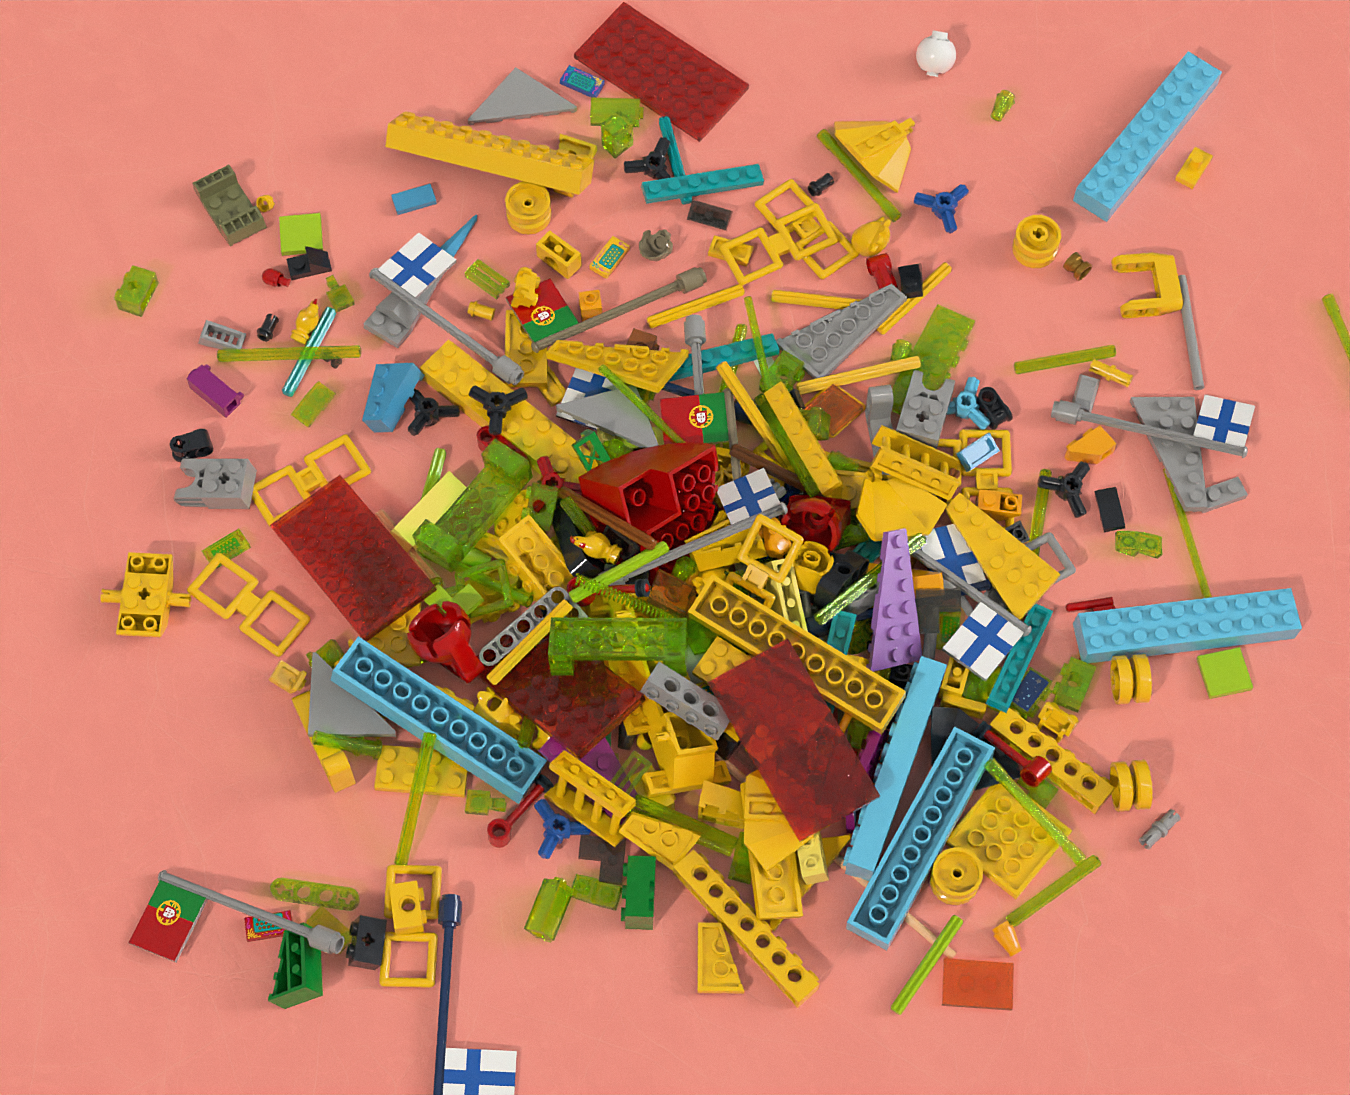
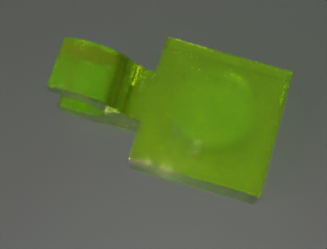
M334 275L326 278L327 286L330 290L326 292V295L336 313L355 305L345 284L339 286Z
M1019 778L1017 781L1020 786L1030 791L1027 796L1044 809L1047 808L1059 790L1046 780H1043L1037 787L1028 786L1022 778Z
M468 789L465 813L488 816L489 809L505 812L507 803L504 798H491L490 791Z

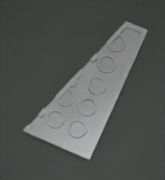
M890 284L869 294V297L859 302L855 301L850 306L842 310H836L810 323L809 326L801 330L797 329L791 332V335L783 339H777L776 342L781 351L814 379L828 376L907 300V296Z
M1194 397L1130 398V403L1135 408L1138 414L1137 417L1143 425L1193 436L1197 424ZM1147 435L1159 461L1162 462L1167 477L1170 478L1174 486V491L1184 511H1206L1208 505L1201 448Z

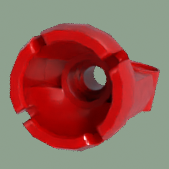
M793 495L789 497L787 514L783 513L780 518L781 525H786V528L801 535L804 538V542L812 541L825 546L828 549V554H830L839 545L846 527L851 524V502L846 499Z
M444 601L442 602V607L438 604H432L420 611L411 621L409 633H407L408 643L416 655L423 660L440 663L444 668L468 684L486 669L469 646L472 635L470 618L457 603Z

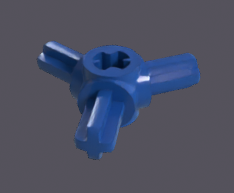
M960 184L950 193L942 192L936 194L935 197L918 192L915 195L914 203L932 208L931 212H934L939 219H942L945 232L950 234L957 230L953 216L956 213L957 202L965 197L969 190L965 185Z
M541 799L534 804L535 809L544 821L543 827L545 828L543 833L545 839L538 850V855L541 858L549 859L556 845L561 844L563 839H569L570 835H589L591 833V830L579 821L570 822L569 818L559 813L555 814L546 799Z

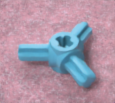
M969 377L964 391L960 392L958 397L953 398V401L950 402L947 415L955 414L956 417L958 416L966 420L970 418L981 430H984L991 422L979 410L980 406L976 403L978 399L976 392L980 381L976 377Z

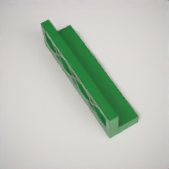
M586 429L580 433L582 438L571 445L587 472L592 469L593 460H596L598 465L611 460L595 431ZM584 443L587 444L591 451L590 456L584 455L579 448Z

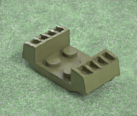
M229 164L192 183L193 189L229 246L267 228L262 214L257 206H253Z

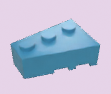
M414 363L376 364L362 421L374 433L393 432L405 411L404 405L409 397H413L416 384L419 380L422 381L425 375Z

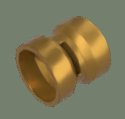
M1075 252L1065 261L1063 268L1068 272H1072L1076 280L1081 281L1091 271L1092 265L1088 261L1083 262L1082 256Z

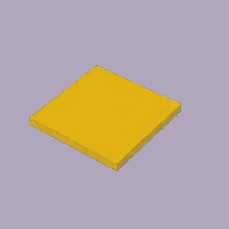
M1008 781L990 786L953 829L945 844L950 848H965L974 853L981 862L983 874L1014 899H1017L1071 834L1072 830Z

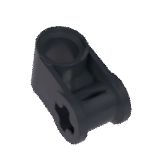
M984 387L980 390L976 403L980 406L979 410L990 420L989 427L992 430L997 429L999 424L1013 419L1010 409L1004 404L994 388ZM982 398H988L991 402H986Z
M197 429L190 433L178 435L170 441L172 456L177 462H181L183 459L205 457L214 451L206 429Z

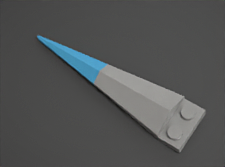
M477 215L473 216L440 248L454 257L476 223ZM442 276L417 299L426 305ZM391 292L376 306V310L363 323L364 329L399 348L411 334L421 313Z

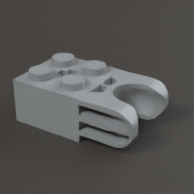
M914 370L896 431L937 449L953 394L955 380L946 379L939 390L931 391L923 386V372Z
M183 459L181 461V470L187 476L195 477V480L190 486L179 488L175 491L174 501L185 507H208L209 509H250L257 470L249 459Z

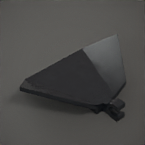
M932 707L931 766L935 763L954 727L974 736L976 727L980 724L959 708ZM984 738L982 741L995 747V750L974 791L1021 778L1017 762Z

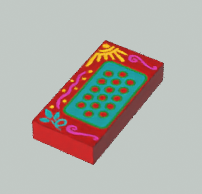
M290 910L272 913L292 921ZM252 916L244 918L247 942L282 937L284 934L283 928Z

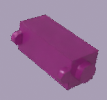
M201 364L197 369H193L187 377L189 387L227 418L241 404L240 400H242L244 394L242 392L236 393L210 371L211 367L208 364L204 366Z

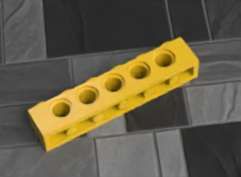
M1009 708L1007 713L1000 711L989 724L992 726V733L1026 759L1032 760L1035 756L1045 758L1052 767V772L1046 778L1092 813L1096 814L1111 796L1115 787L1112 786L1109 779L1104 776L1100 777L1089 764L1082 763L1076 759L1072 751L1063 749L1052 736H1046L1039 731L1036 724L1023 719L1016 709ZM1010 728H1018L1021 733L1015 734ZM1035 741L1039 747H1031L1028 742ZM1054 755L1057 761H1050L1046 756ZM1070 768L1075 774L1068 775L1064 769ZM1089 782L1093 788L1087 789L1083 786V783Z

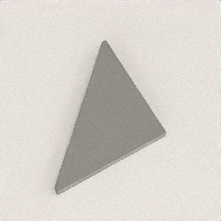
M515 67L468 118V124L474 125L476 122L485 121L486 123L503 121L502 119L515 118V120L524 119L535 115H558L560 112L569 111L574 113L577 111V106Z
M631 385L556 405L557 412L566 413L588 425L589 423L596 426L599 430L614 437L616 435L626 439V442L640 448L658 446L636 386Z
M313 652L308 736L396 737L395 730L372 707L331 681L333 669L316 652Z

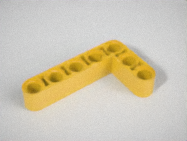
M310 690L291 698L307 735ZM309 737L334 792L337 793L356 784L350 764L344 751L340 750L335 737Z

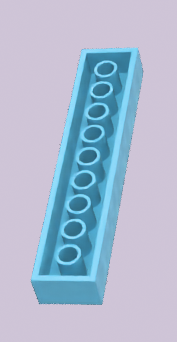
M1188 51L1077 186L1073 201L1107 222L1216 88L1222 71Z
M1291 588L1078 613L1073 622L1082 664L1111 661L1112 656L1126 655L1130 659L1132 655L1136 654L1155 656L1295 639L1302 629Z
M359 636L332 671V682L518 804L524 798L547 762L545 758Z
M921 656L919 663L914 662L909 682H907L904 690L906 691L904 703H901L895 721L892 723L887 742L890 744L885 743L881 754L880 762L883 764L878 763L872 782L875 785L870 784L865 803L868 806H862L858 820L860 827L855 826L850 845H853V847L847 848L843 866H846L845 874L870 881L876 870L930 718L932 707L935 704L947 664Z
M956 727L953 728L846 924L847 930L886 951L888 950L929 875L937 856L942 851L993 757L995 747Z

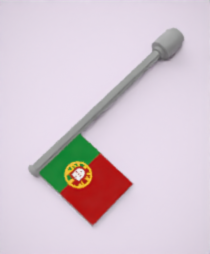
M162 870L158 874L159 883L128 942L133 946L177 963L208 900L306 937L310 947L328 954H338L344 945V937L341 936L340 932L322 925H317L312 929Z

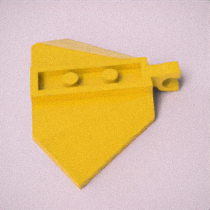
M911 118L900 124L895 120L892 122L835 121L834 133L838 140L873 178L898 193L911 151L907 135L913 131L911 127L915 126V122Z
M870 467L871 470L865 473L868 480L866 478L863 480L856 517L873 541H882L883 532L899 528H906L908 540L911 537L928 536L947 504L926 490L894 477L882 481V471Z
M771 763L750 773L746 777L744 844L766 873L814 838V817L820 819L832 818V805H814L815 793Z

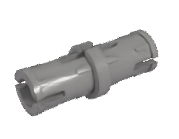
M1170 809L1159 821H1155L1151 825L1152 828L1139 838L1141 845L1143 846L1146 843L1147 845L1144 848L1149 850L1161 837L1164 838L1168 834V830L1181 820L1179 814L1173 815L1175 811Z

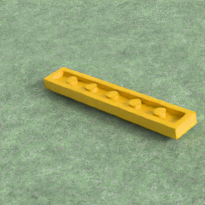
M780 381L763 394L821 494L826 496L841 486L842 482L786 386Z

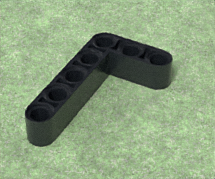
M558 497L548 505L547 509L567 569L574 577H584L588 582L604 572L605 564L596 558L586 555L583 549L570 541L571 536L585 537L586 533L577 507Z

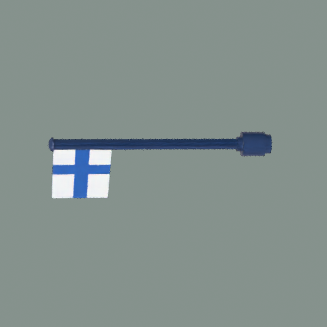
M576 368L561 403L623 388L625 383ZM667 382L661 389L682 397L695 395L694 390ZM738 401L737 403L734 402L736 421L752 426V422ZM758 408V410L762 414L763 409ZM557 412L556 417L594 430H597L598 428L589 423L587 425L578 420H575L572 418V416L566 413Z
M954 524L934 528L928 536L916 537L920 550L978 591L991 590V582L985 578L975 555L970 551L966 541ZM943 578L945 594L915 598L916 607L967 594ZM873 608L857 615L855 622L871 619ZM825 613L805 618L808 632L817 638L829 635L833 618L827 617Z
M444 894L442 895V900L439 901L438 924L442 925L444 929L433 1095H514L517 1051L446 1048L453 934L456 926L461 925L462 901H460L459 895Z

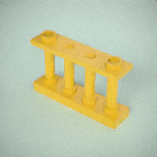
M880 426L872 440V444L880 448L871 462V467L950 501L960 484V480L950 476L949 470L955 468L959 459L888 427Z
M564 750L550 762L549 769L558 774L559 779L554 787L544 794V797L616 847L625 838L624 835L618 832L621 826L620 821L635 806L636 800ZM567 782L577 788L576 793L566 787ZM585 794L595 801L594 806L584 799ZM603 807L613 813L612 819L602 812Z

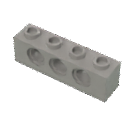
M658 662L640 690L649 699L659 703L668 711L673 712L688 724L695 726L715 740L719 739L736 712L735 709L661 662Z

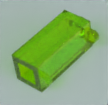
M591 97V126L639 127V119H643L644 107H640V99Z
M562 878L543 879L524 927L526 931L536 938L550 943L556 938L574 892L572 888L566 885L567 881Z

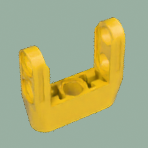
M1151 252L1118 255L1112 258V269L1119 273L1151 271L1156 298L1130 300L1121 305L1120 312L1123 318L1161 316L1182 309L1183 299L1173 255Z

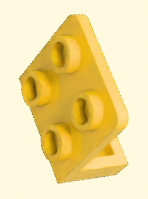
M528 488L496 499L493 503L495 508V535L501 537L527 515H530L545 533L544 507L539 513L533 512L528 507L538 493Z

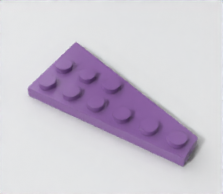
M906 528L883 532L880 554L882 567L881 574L878 573L877 582H880L878 594H875L871 623L873 637L872 644H869L868 652L871 653L869 664H866V668L873 672L918 661L922 656Z

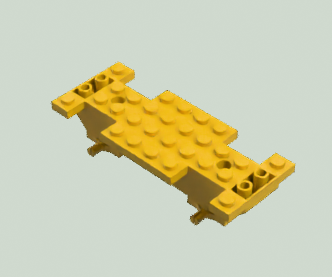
M651 585L648 597H637L636 593L596 595L595 600L585 607L588 616L609 613L620 649L604 651L601 656L627 735L648 733L660 771L644 773L641 777L648 798L702 789L704 780L721 786L728 785L732 780L725 760L714 762L715 752L718 749L716 740L640 692L658 662H661L690 681L678 645L682 641H677L674 630L677 627L673 617L674 612H684V603L672 604L666 587L654 588Z

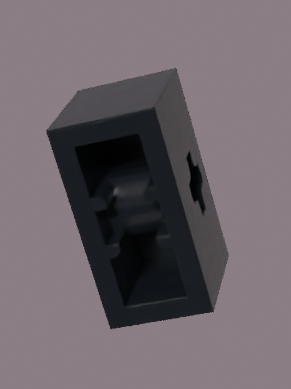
M360 915L351 922L349 935H352V940L346 951V958H349L348 966L376 970L381 966L387 920Z

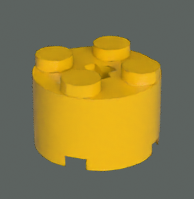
M805 541L793 562L798 589L815 594L820 579L832 569L834 558L828 554V549L825 546L812 541Z

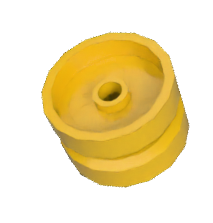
M522 181L513 185L508 190L505 197L507 221L511 228L527 235L536 234L544 230L551 219V201L547 189L541 185Z
M1044 215L1025 217L1018 224L1012 244L1016 260L1029 268H1043L1055 260L1061 241V230L1058 224Z
M1146 654L1132 655L1130 661L1126 655L1112 656L1110 681L1113 699L1116 704H1129L1132 698L1136 703H1148L1150 701L1152 680L1150 664Z
M1132 760L1130 766L1125 761L1112 762L1110 765V781L1112 786L1115 787L1111 794L1115 810L1118 812L1130 811L1132 805L1137 810L1150 809L1152 805V780L1146 760Z
M954 847L943 851L937 856L930 873L932 892L939 900L949 905H961L969 902L975 897L983 879L981 862L974 853L965 848Z

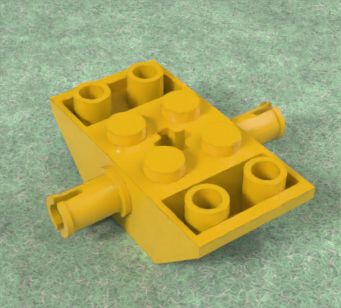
M128 552L123 588L121 590L102 589L101 593L103 594L100 597L101 603H120L116 635L161 638L168 626L170 607L190 608L191 603H189L191 602V593H172V554Z

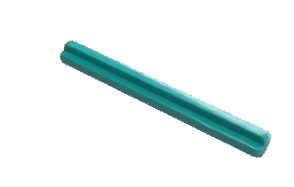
M668 116L660 117L659 125L662 136L670 141L667 154L674 177L684 176L685 171L670 118ZM692 197L680 198L683 205L690 204Z
M331 307L325 308L316 328L313 330L282 388L284 395L288 397L294 395L336 316L335 309Z

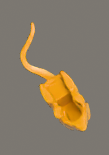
M776 517L771 518L773 521L781 524ZM762 525L758 534L761 539H764L767 555L778 560L784 559L783 556L789 552L792 546L791 540Z

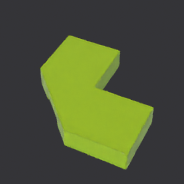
M469 583L453 598L440 584L422 598L429 606L438 604L442 607V602L444 601L457 603L464 609L467 615L485 601Z

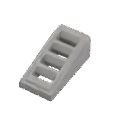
M206 320L198 344L240 353L246 333ZM209 332L213 333L212 337L208 336ZM217 334H222L220 340L216 339ZM226 336H230L228 342L224 341ZM234 337L238 338L236 345L232 344Z

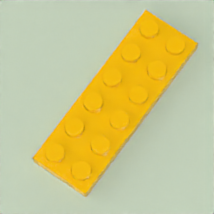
M746 782L740 784L744 815ZM748 850L757 920L801 918L803 910L795 852L766 873Z

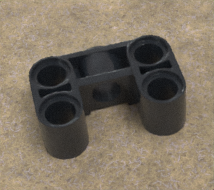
M848 550L834 567L820 579L816 588L813 606L833 617L835 609L840 610L842 607L845 590L867 576L869 560L852 550Z

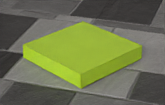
M320 213L279 217L282 256L306 254L305 246L323 250Z
M1240 647L1197 656L1196 660L1209 699L1251 691L1253 689Z

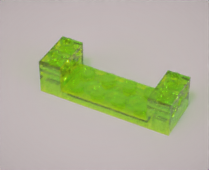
M495 438L481 454L485 467L440 520L433 524L425 519L412 534L418 551L451 573L533 477L529 460Z
M551 617L548 649L551 675H574L575 660L663 661L665 666L681 676H687V618Z

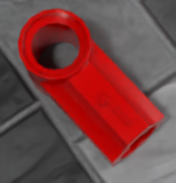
M887 253L866 258L868 272L871 276H874L879 290L890 284L898 289L897 282L892 273L891 260Z

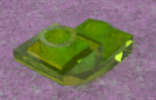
M318 381L300 401L291 415L305 426L310 427L320 412L325 410L336 393Z
M1117 531L1115 533V551L1133 557L1141 553L1158 559L1162 556V537L1138 531Z
M740 832L728 879L750 884L752 878L748 848L744 844V832Z
M576 874L569 896L592 905L616 911L622 894V887L599 882L597 878Z

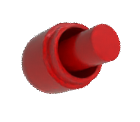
M268 268L262 273V280L267 285L273 287H280L281 285L288 287L291 280L285 278L284 274L278 270Z

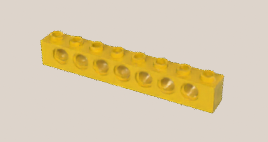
M693 849L673 867V874L716 921L722 924V927L791 1002L797 1008L800 1007L818 990V977L813 971H807L802 966L803 962L797 954H791L786 949L787 944L780 936L775 937L771 933V927L765 920H757L754 908L748 902L744 904L739 898V892L733 886L729 887L724 882L725 878L717 869L713 870L708 865L709 861L702 853L698 854ZM697 873H704L707 877L704 880H697L694 876ZM718 889L722 892V895L713 897L710 891ZM734 906L738 911L734 914H729L725 908ZM748 922L753 925V929L745 931L741 928V925ZM760 939H765L769 945L761 948L756 942ZM775 956H781L785 962L777 965L772 959ZM796 973L801 979L797 982H792L789 980L788 975Z

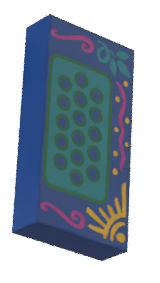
M569 65L560 79V84L596 99L605 85V80Z

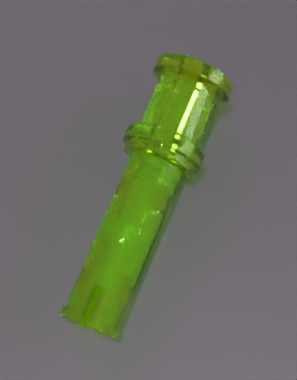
M315 730L312 737L313 745L352 752L355 756H370L374 760L379 759L382 751L381 740L370 741L365 740L363 737L349 738Z

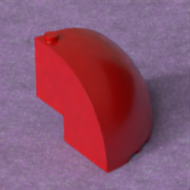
M673 443L644 448L621 455L602 463L578 477L582 495L589 501L657 540V543L661 541L666 542L669 551L684 545L686 540L703 532L707 522L712 520L715 504H712L713 498L715 497V492H718V485L715 484V472L718 471L716 446L708 443ZM589 515L597 532L605 535L611 545L617 544L618 547L623 549L618 561H626L647 549L636 543L639 546L638 550L620 532ZM689 553L650 569V585L654 588H665L679 576L678 572L685 564L689 565L692 561Z

